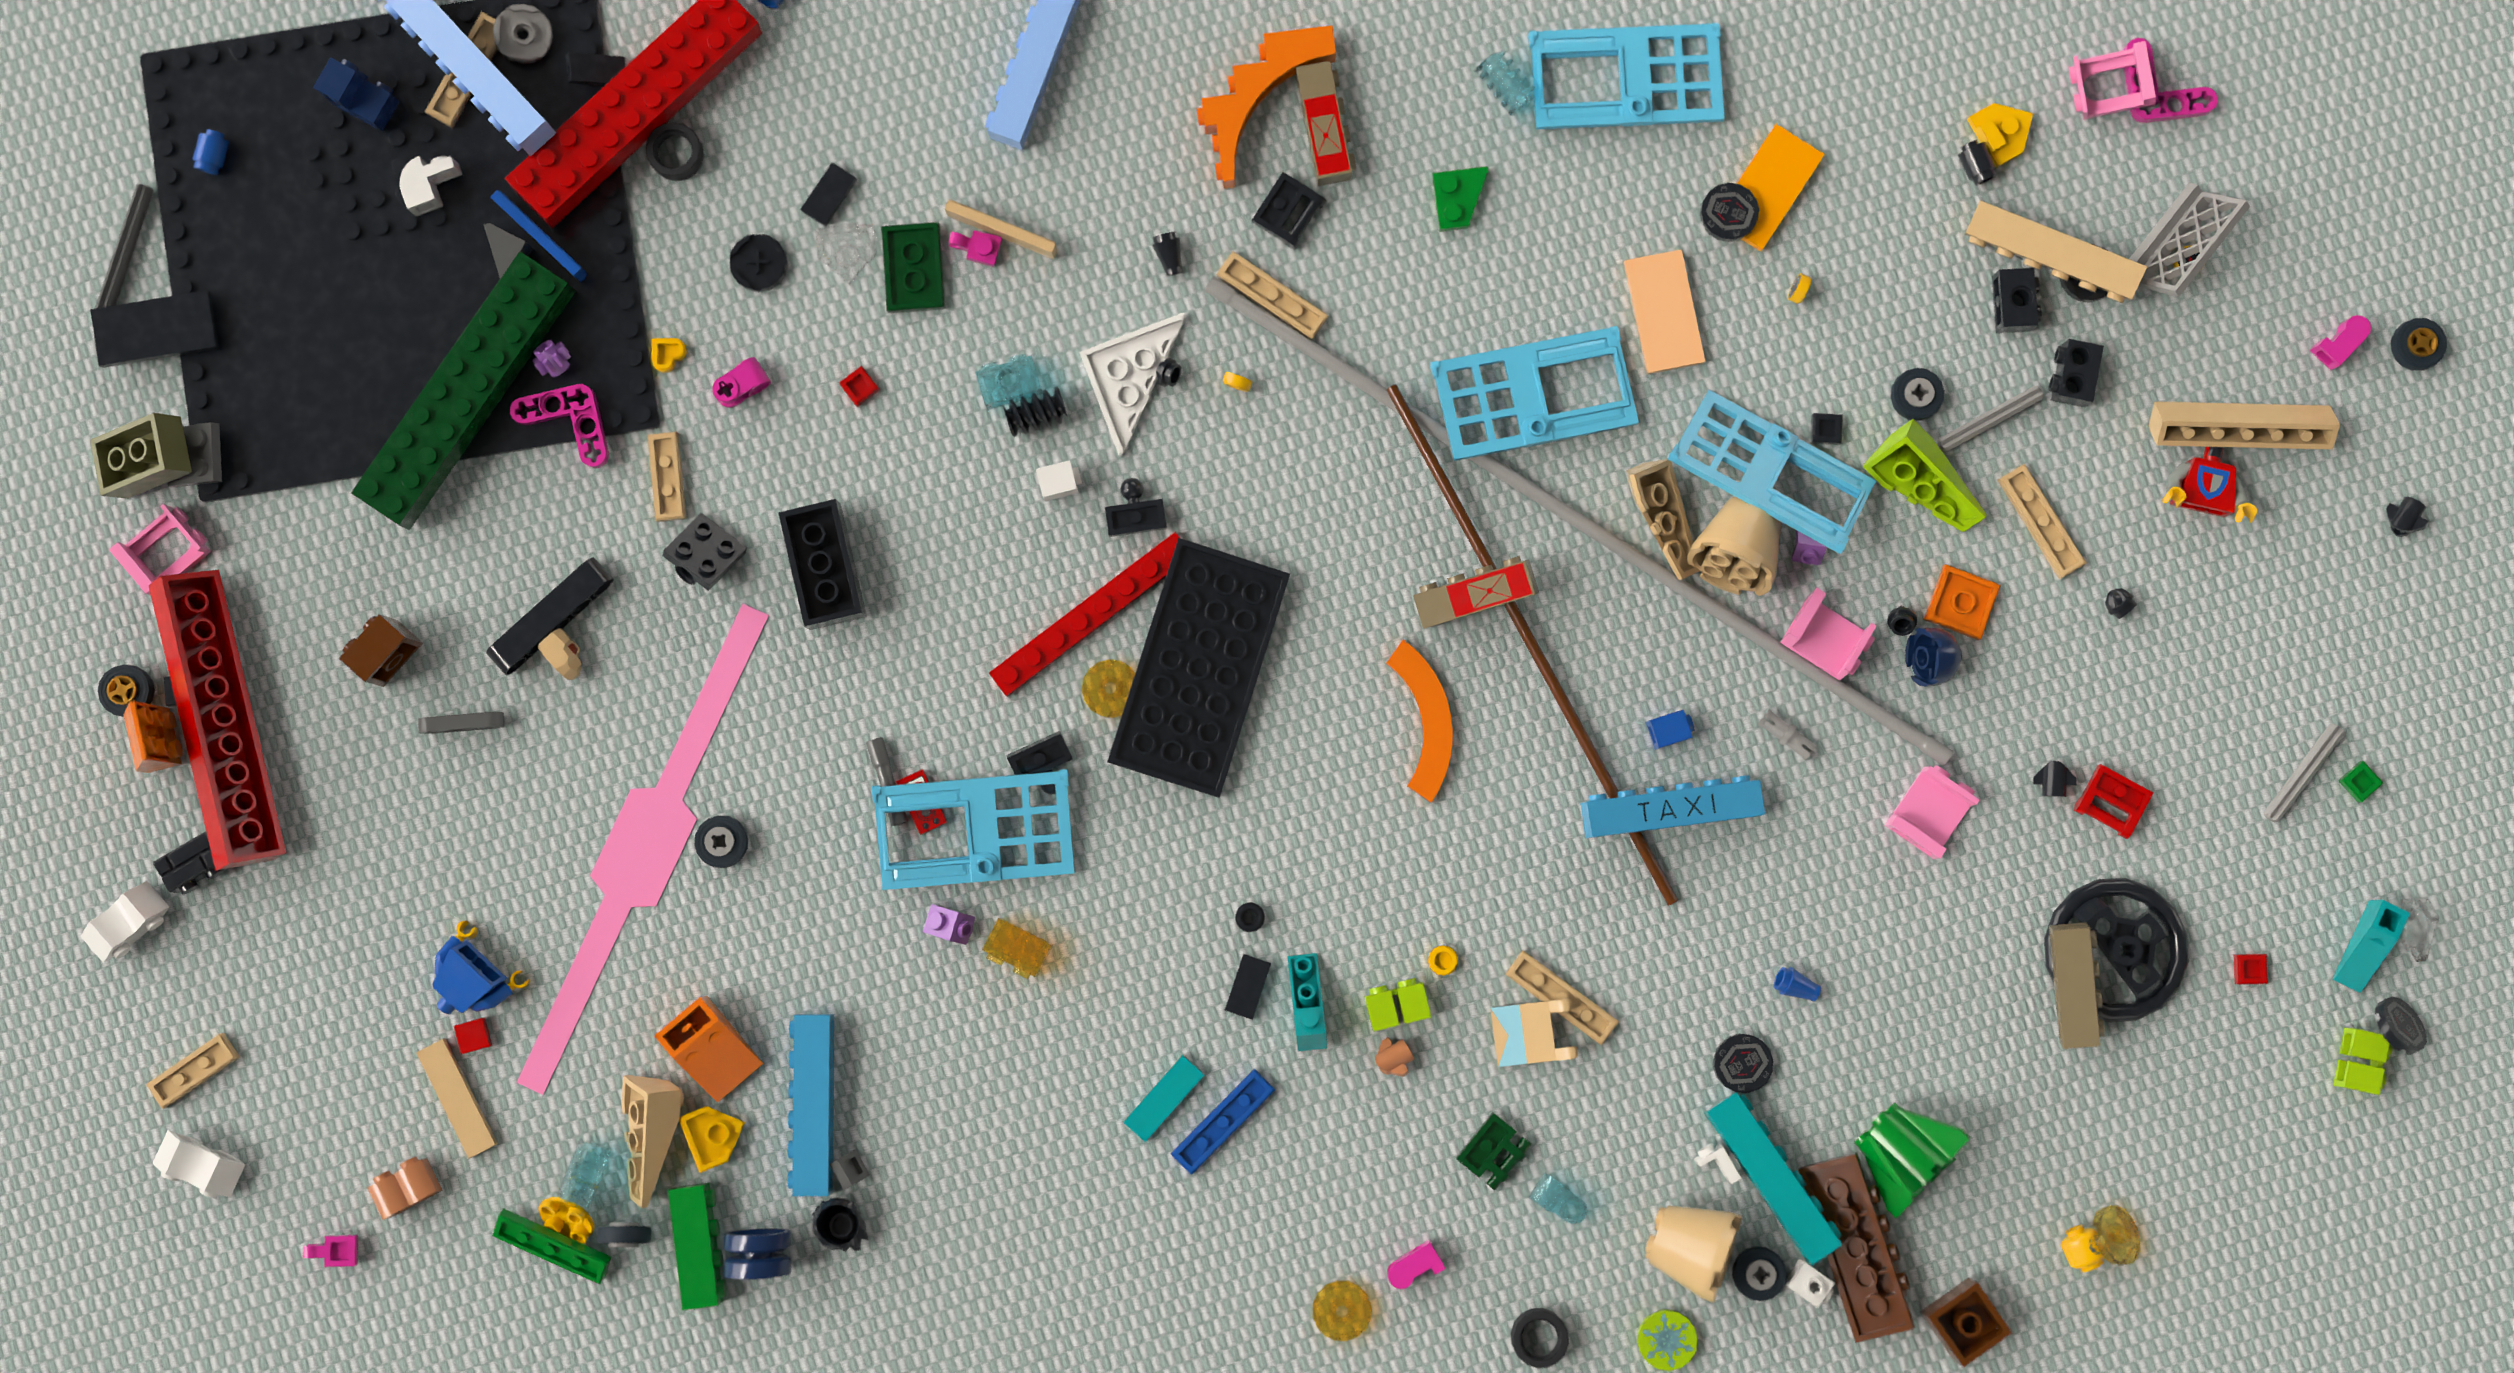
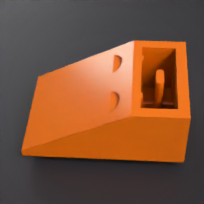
M136 701L129 702L123 715L136 772L150 773L182 765L181 756L183 755V749L179 740L176 739L174 728H176L177 723L175 715L170 711V708Z
M708 996L699 997L654 1035L669 1055L717 1103L764 1064Z

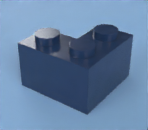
M330 57L313 88L332 105L383 132L399 104V101L392 95L393 89L377 81L376 85L367 81L368 76L359 71V68L345 59H342L340 63Z

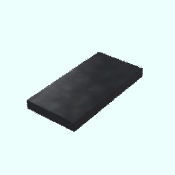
M208 290L90 309L98 366L101 368L219 349L211 292Z

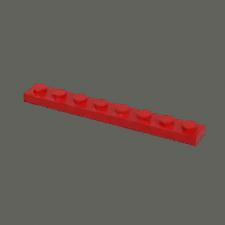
M1176 532L1171 534L990 671V676L1006 697L1164 579L1167 575L1177 540L1180 538Z

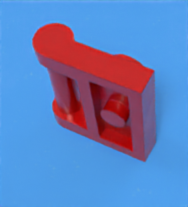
M2099 764L2082 796L2076 802L2073 811L2081 815L2087 814L2118 831V835L2127 840L2135 830L2154 792ZM2094 796L2128 814L2126 821L2124 822L2091 804Z

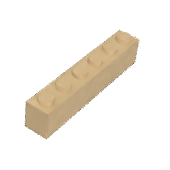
M1981 200L1965 233L1966 236L1970 237L1969 243L1982 248L1989 244L1996 247V253L2009 259H2012L2014 255L2025 259L2024 265L2037 270L2044 266L2051 269V275L2064 281H2068L2069 277L2080 281L2079 287L2092 292L2099 288L2108 292L2107 298L2119 303H2123L2125 299L2129 301L2133 299L2147 269V266Z
M2154 401L2148 427L2157 446L2333 450L2340 423L2329 405Z

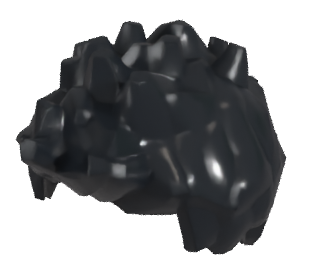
M839 1197L830 1198L828 1201H822L820 1206L818 1205L815 1208V1212L812 1214L813 1233L824 1247L833 1251L841 1249L847 1251L849 1247L854 1251L861 1250L862 1239L867 1240L868 1235L865 1222L853 1201Z

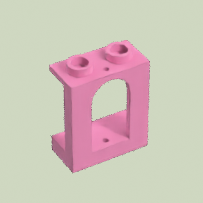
M2146 41L2133 43V49L2079 60L2078 56H2074V66L2068 67L2071 84L2077 83L2079 94L2073 95L2076 112L2082 111L2083 120L2155 104L2156 96ZM2133 65L2136 66L2140 92L2101 101H2093L2085 96L2083 84L2089 76Z
M162 504L160 507L164 511L163 514L126 545L117 542L109 549L145 594L151 595L148 585L160 576L187 573L211 552L205 545L208 541L198 529H192L187 523L189 520L188 516L177 506L173 508ZM178 528L191 543L190 548L159 576L155 577L139 556L169 531Z

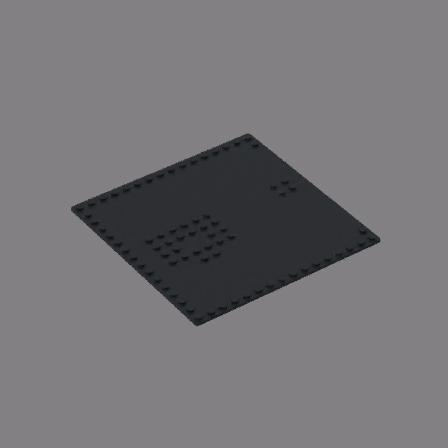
M467 0L438 5L467 37L481 12L496 19L506 8L512 5L526 4L536 7L545 15L551 24L553 38L551 47L543 58L534 63L521 64L509 60L497 49L490 62L555 131L604 87L569 84L565 57L568 52L605 55L597 0ZM390 13L143 53L140 56V65L171 295L204 290L211 292L219 349L180 355L189 425L212 422L219 423L222 482L197 485L199 499L207 503L362 477L500 280L484 224L491 223L526 241L533 248L529 258L567 282L576 290L541 341L543 343L551 340L555 345L561 341L569 351L571 358L567 359L569 367L562 374L552 377L547 372L542 376L532 361L536 358L533 353L458 461L576 442L571 416L532 425H522L516 422L510 414L511 404L518 398L576 384L586 385L594 391L605 437L658 428L660 419L622 164L555 227L551 228L505 180V177L522 163L529 154L523 148L517 151L506 140L509 133L505 129L499 132L488 120L491 116L489 111L486 110L482 113L470 101L474 97L473 94L470 96L453 128L426 114L425 110L446 74L435 63L439 59L438 56L433 54L430 57L418 45L422 39L418 35L412 38L401 26L404 20L401 17L395 20ZM520 31L517 34L520 39H526L529 36L526 31ZM330 57L340 63L342 59L353 63L359 68V71L368 76L367 81L374 85L379 81L393 89L392 95L399 101V104L383 132L332 105L313 88ZM207 129L225 134L224 139L229 141L223 169H219L218 175L194 168L195 161H193L198 137L200 133L206 134ZM417 156H420L427 164H430V161L436 157L451 156L459 164L462 175L436 184L443 203L442 207L415 216L407 209L400 190V177L404 167ZM497 190H500L587 272V276L582 282L578 281L491 198ZM582 391L579 392V397L569 399L567 394H564L568 402V409L571 408L569 402L577 401L584 405V400L588 398V395L582 393ZM551 397L547 400L546 409L548 412L554 413L560 409L561 402L558 397ZM524 404L522 405L523 409L518 411V415H522L525 419L528 412L535 410L540 412L539 416L542 415L539 406L528 408ZM591 418L583 420L580 425L581 431L584 434L592 433L596 427L594 420Z

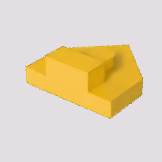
M1992 103L1969 116L1966 120L1980 143L1985 142L1998 168L2024 152L2034 113Z
M708 1106L680 1116L679 1122L699 1173L729 1161L744 1127V1121Z

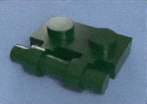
M1492 1112L1457 1155L1456 1160L1478 1178L1481 1177L1486 1169L1489 1170L1493 1175L1486 1184L1495 1191L1501 1182L1505 1183L1510 1176L1508 1174L1518 1161L1522 1162L1527 1156L1525 1153L1532 1144L1524 1137L1521 1138L1516 1146L1511 1143L1510 1139L1517 1131ZM1504 1148L1509 1152V1155L1498 1167L1493 1161Z

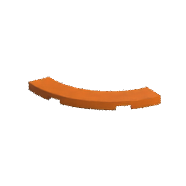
M1403 639L1386 662V665L1403 679L1412 692L1422 720L1423 745L1421 756L1415 773L1407 787L1432 803L1443 783L1450 763L1453 742L1451 712L1447 697L1435 672L1419 652Z

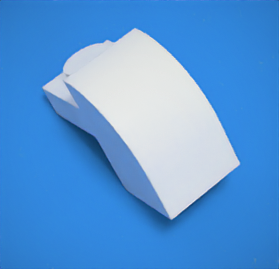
M417 156L404 167L400 177V190L407 209L415 216L442 207L443 203L436 184L462 175L459 164L451 156L436 157L430 161V164H427L420 156Z

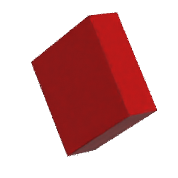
M862 366L839 382V385L856 407H859L880 391Z
M2267 954L2233 955L2235 984H2268Z
M485 1017L454 1026L461 1054L492 1046Z

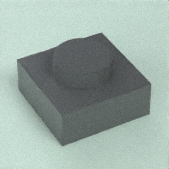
M856 1150L830 1164L844 1190L870 1175Z

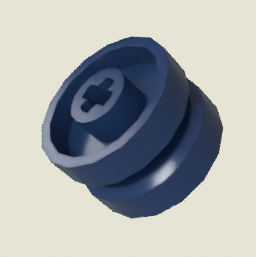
M763 1228L735 1230L724 1233V1249L730 1253L742 1254L731 1256L724 1261V1277L757 1280L791 1274V1258L785 1254L772 1253L784 1251L791 1246V1230Z

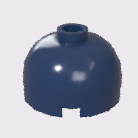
M1916 629V634L1910 635L1907 639L1905 648L1906 666L1910 667L1912 665L1915 674L1911 676L1912 680L1917 685L1924 687L1946 683L1956 675L1962 659V652L1956 639L1943 629Z

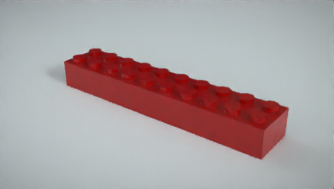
M697 0L558 128L552 138L507 175L505 180L551 228L555 227L648 140L654 129L667 123L762 35L759 22L737 0Z
M218 569L160 576L148 586L215 870L275 860L287 853L220 571Z

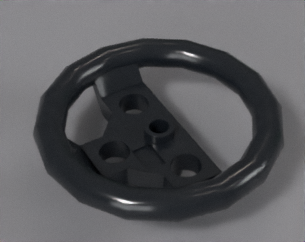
M2128 878L2096 879L2071 891L2053 911L2049 925L2069 924V921L2074 917L2080 923H2087L2090 931L2095 930L2097 946L2135 995L2136 1001L2132 1003L2107 1004L2102 1002V1008H2097L2098 1019H2103L2105 1022L2137 1021L2162 1009L2180 989L2189 963L2187 931L2175 907L2154 888ZM2125 896L2144 903L2148 908L2146 912L2135 920L2119 918L2099 898ZM2102 917L2106 918L2110 924L2109 931L2104 935L2100 934L2096 929V923ZM2143 924L2148 925L2152 931L2151 937L2147 941L2141 940L2138 935V929ZM2048 925L2044 937L2045 965L2054 983ZM2168 935L2170 961L2162 980L2161 975L2153 966L2156 944ZM2137 966H2142L2146 971V978L2141 983L2136 982L2132 975L2133 970Z

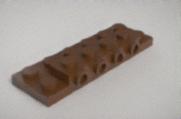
M1858 1153L1800 1167L1798 1171L1806 1183V1186H1804L1805 1192L1809 1198L1813 1195L1816 1197L1824 1209L1821 1215L1827 1223L1832 1221L1842 1235L1838 1238L1842 1246L1828 1254L1827 1258L1855 1342L1858 1343L1914 1329L1915 1324L1906 1300V1290L1910 1289L1909 1279L1905 1271H1899L1896 1261L1900 1260V1252L1895 1242L1890 1243L1887 1232L1891 1231L1890 1222L1886 1214H1880L1877 1203L1881 1202L1879 1189L1876 1184L1871 1185L1869 1179H1866Z

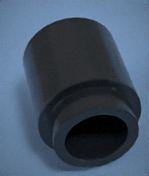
M1974 140L1961 147L1962 152L1958 155V158L1969 181L1973 180L1975 186L1997 176L1994 170L1997 167L1985 142L1978 143L1977 140Z

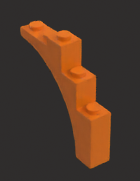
M1332 25L1263 33V43L1258 44L1260 62L1232 66L1233 75L1228 76L1229 93L1231 95L1201 98L1202 108H1197L1198 125H1204L1205 134L1217 133L1211 135L1213 152H1219L1220 163H1215L1217 181L1223 180L1224 189L1235 188V161L1238 144L1248 120L1258 105L1274 88L1296 75V67L1330 61V63L1335 62L1336 49Z

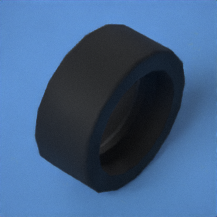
M676 122L662 124L654 129L648 137L645 148L647 159L653 169L663 178L672 181L687 180L701 168L704 159L703 144L695 132L685 124ZM671 136H682L691 144V157L681 167H667L659 159L658 150L660 145Z
M1531 1308L1521 1313L1514 1321L1511 1329V1344L1517 1356L1526 1365L1535 1368H1548L1557 1364L1566 1354L1569 1345V1335L1564 1322L1553 1311L1544 1308ZM1535 1320L1549 1322L1557 1332L1555 1348L1543 1356L1529 1353L1522 1343V1334L1525 1327Z

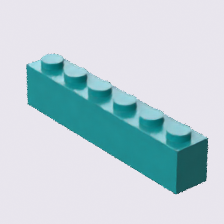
M1737 1092L1732 1093L1704 1114L1730 1152L1734 1154L1740 1166L1809 1265H1814L1842 1246L1838 1239L1842 1235L1832 1221L1828 1223L1821 1215L1824 1209L1816 1197L1813 1195L1809 1198L1803 1189L1806 1183L1798 1171L1791 1172L1785 1163L1789 1159L1779 1145L1773 1146L1768 1138L1771 1133L1761 1119L1756 1121L1750 1113L1754 1108L1746 1096L1743 1094L1739 1097Z

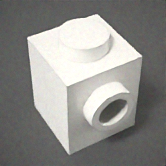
M1070 460L1036 469L1045 502L1079 493L1077 485L1082 484L1079 468H1073Z
M1798 1259L1787 1275L1785 1283L1787 1287L1817 1308L1821 1303L1824 1305L1829 1301L1834 1292L1832 1287L1835 1284L1801 1259Z

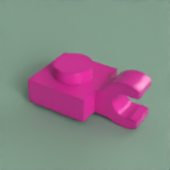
M973 230L971 238L960 233L951 232L948 243L951 248L968 251L966 256L968 261L995 267L1002 237Z
M358 1235L325 1236V1244H308L303 1246V1258H324V1267L358 1265Z

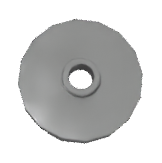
M519 4L506 8L496 18L493 28L495 45L501 54L517 63H534L543 58L551 47L553 38L551 24L545 15L533 6ZM520 31H526L529 36L526 39H520L517 34Z

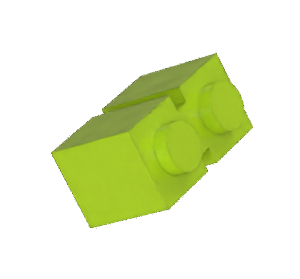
M1415 978L1399 981V987L1387 990L1386 985L1370 988V994L1365 995L1364 998L1372 1031L1399 1026L1393 1000L1394 995L1398 996L1405 1024L1431 1018L1423 982L1416 983Z
M2344 1027L2339 1054L2370 1060V1065L2338 1059L2333 1086L2380 1095L2387 1079L2383 1064L2390 1059L2392 1046L2382 1034Z

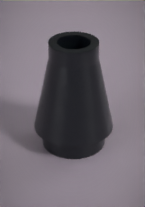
M1175 231L1153 237L1154 245L1152 247L1165 270L1166 277L1182 273L1180 238L1176 237Z

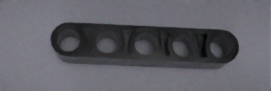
M594 557L586 560L488 648L486 654L505 675L512 674L539 651L538 645L553 631L559 628L563 629L599 597L613 583L614 579Z

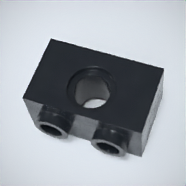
M2034 268L2001 269L1992 276L1996 333L2031 332L2041 322L2042 311L2040 305H2037L2036 299L2040 283L2039 278L2035 277ZM2012 295H2018L2022 298V307L2014 304Z

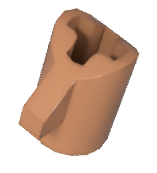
M1388 1037L1381 1041L1378 1054L1375 1057L1376 1064L1383 1074L1401 1077L1409 1074L1405 1065L1415 1060L1404 1039L1392 1044Z

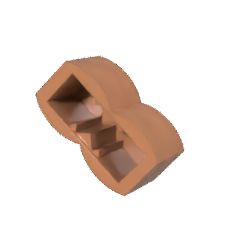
M417 1156L401 1163V1170L391 1174L390 1171H387L373 1178L375 1184L367 1189L383 1220L392 1218L442 1191L427 1158L418 1160Z

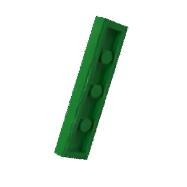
M504 1208L498 1215L492 1235L499 1240L599 1285L605 1279L612 1258L607 1254Z

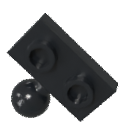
M1136 478L1124 480L1121 484L1120 492L1128 500V504L1105 507L1109 537L1167 529L1163 499L1140 502L1139 498L1144 490L1142 483Z
M1060 731L1006 755L1015 775L1055 772L1052 771L1053 768L1073 759ZM1055 784L1040 785L1045 793L1056 794Z

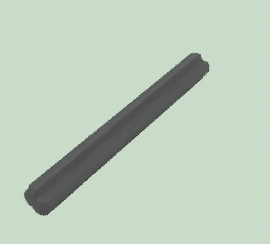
M137 184L95 309L114 306L117 303L154 192L147 185Z

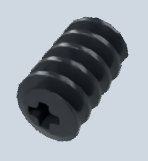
M1057 386L1054 387L1053 396L1045 389L1043 390L1041 400L1035 393H1032L1031 403H1028L1025 397L1021 396L1020 406H1017L1012 399L1009 400V409L1006 410L1003 406L1013 437L1018 436V427L1025 434H1028L1029 424H1032L1035 430L1038 431L1040 430L1041 421L1047 427H1051L1053 417L1058 424H1062L1063 414L1067 416L1061 392Z

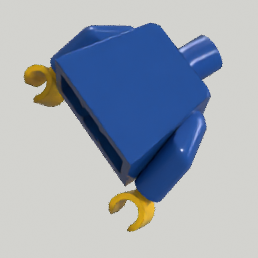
M468 921L458 923V934L451 936L435 957L434 973L436 977L432 984L433 988L442 996L437 1002V1007L445 1014H451L454 1009L464 1013L469 1009L478 1012L494 1008L513 994L512 990L515 988H525L530 982V979H528L522 985L516 984V976L523 971H515L511 975L510 982L506 984L507 977L468 941L474 939L478 934L477 927H473L468 934H464V928L469 924Z

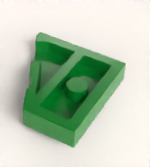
M1488 166L1432 173L1439 232L1468 229L1488 173Z

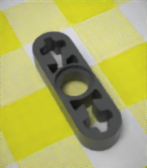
M504 712L418 718L419 734L505 727Z

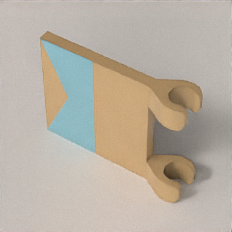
M1566 998L1491 1007L1498 1067L1570 1060L1578 1057L1576 1046L1556 1048L1551 1013L1571 1010V1000Z

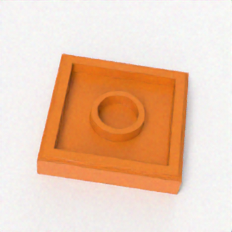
M1945 564L1942 567L1923 620L1970 638L1981 640L2001 585Z

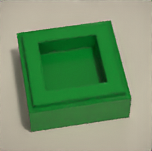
M2359 761L2338 780L2358 803H2362L2383 784L2381 779L2364 761Z

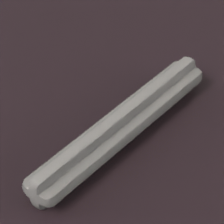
M2037 385L2029 388L1940 437L1937 440L1938 446L1944 453L1952 450L2041 401L2044 398L2043 392Z
M2330 724L2264 811V816L2274 823L2281 820L2344 736L2345 731L2340 726Z

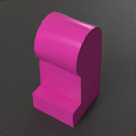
M2352 316L2339 324L2337 334L2331 340L2326 337L2318 341L2309 351L2332 370L2340 366L2368 337L2371 332L2370 322L2363 316Z
M1427 1240L1393 1261L1387 1269V1276L1393 1287L1405 1289L1412 1284L1415 1277L1432 1268L1436 1275L1446 1268L1430 1241Z

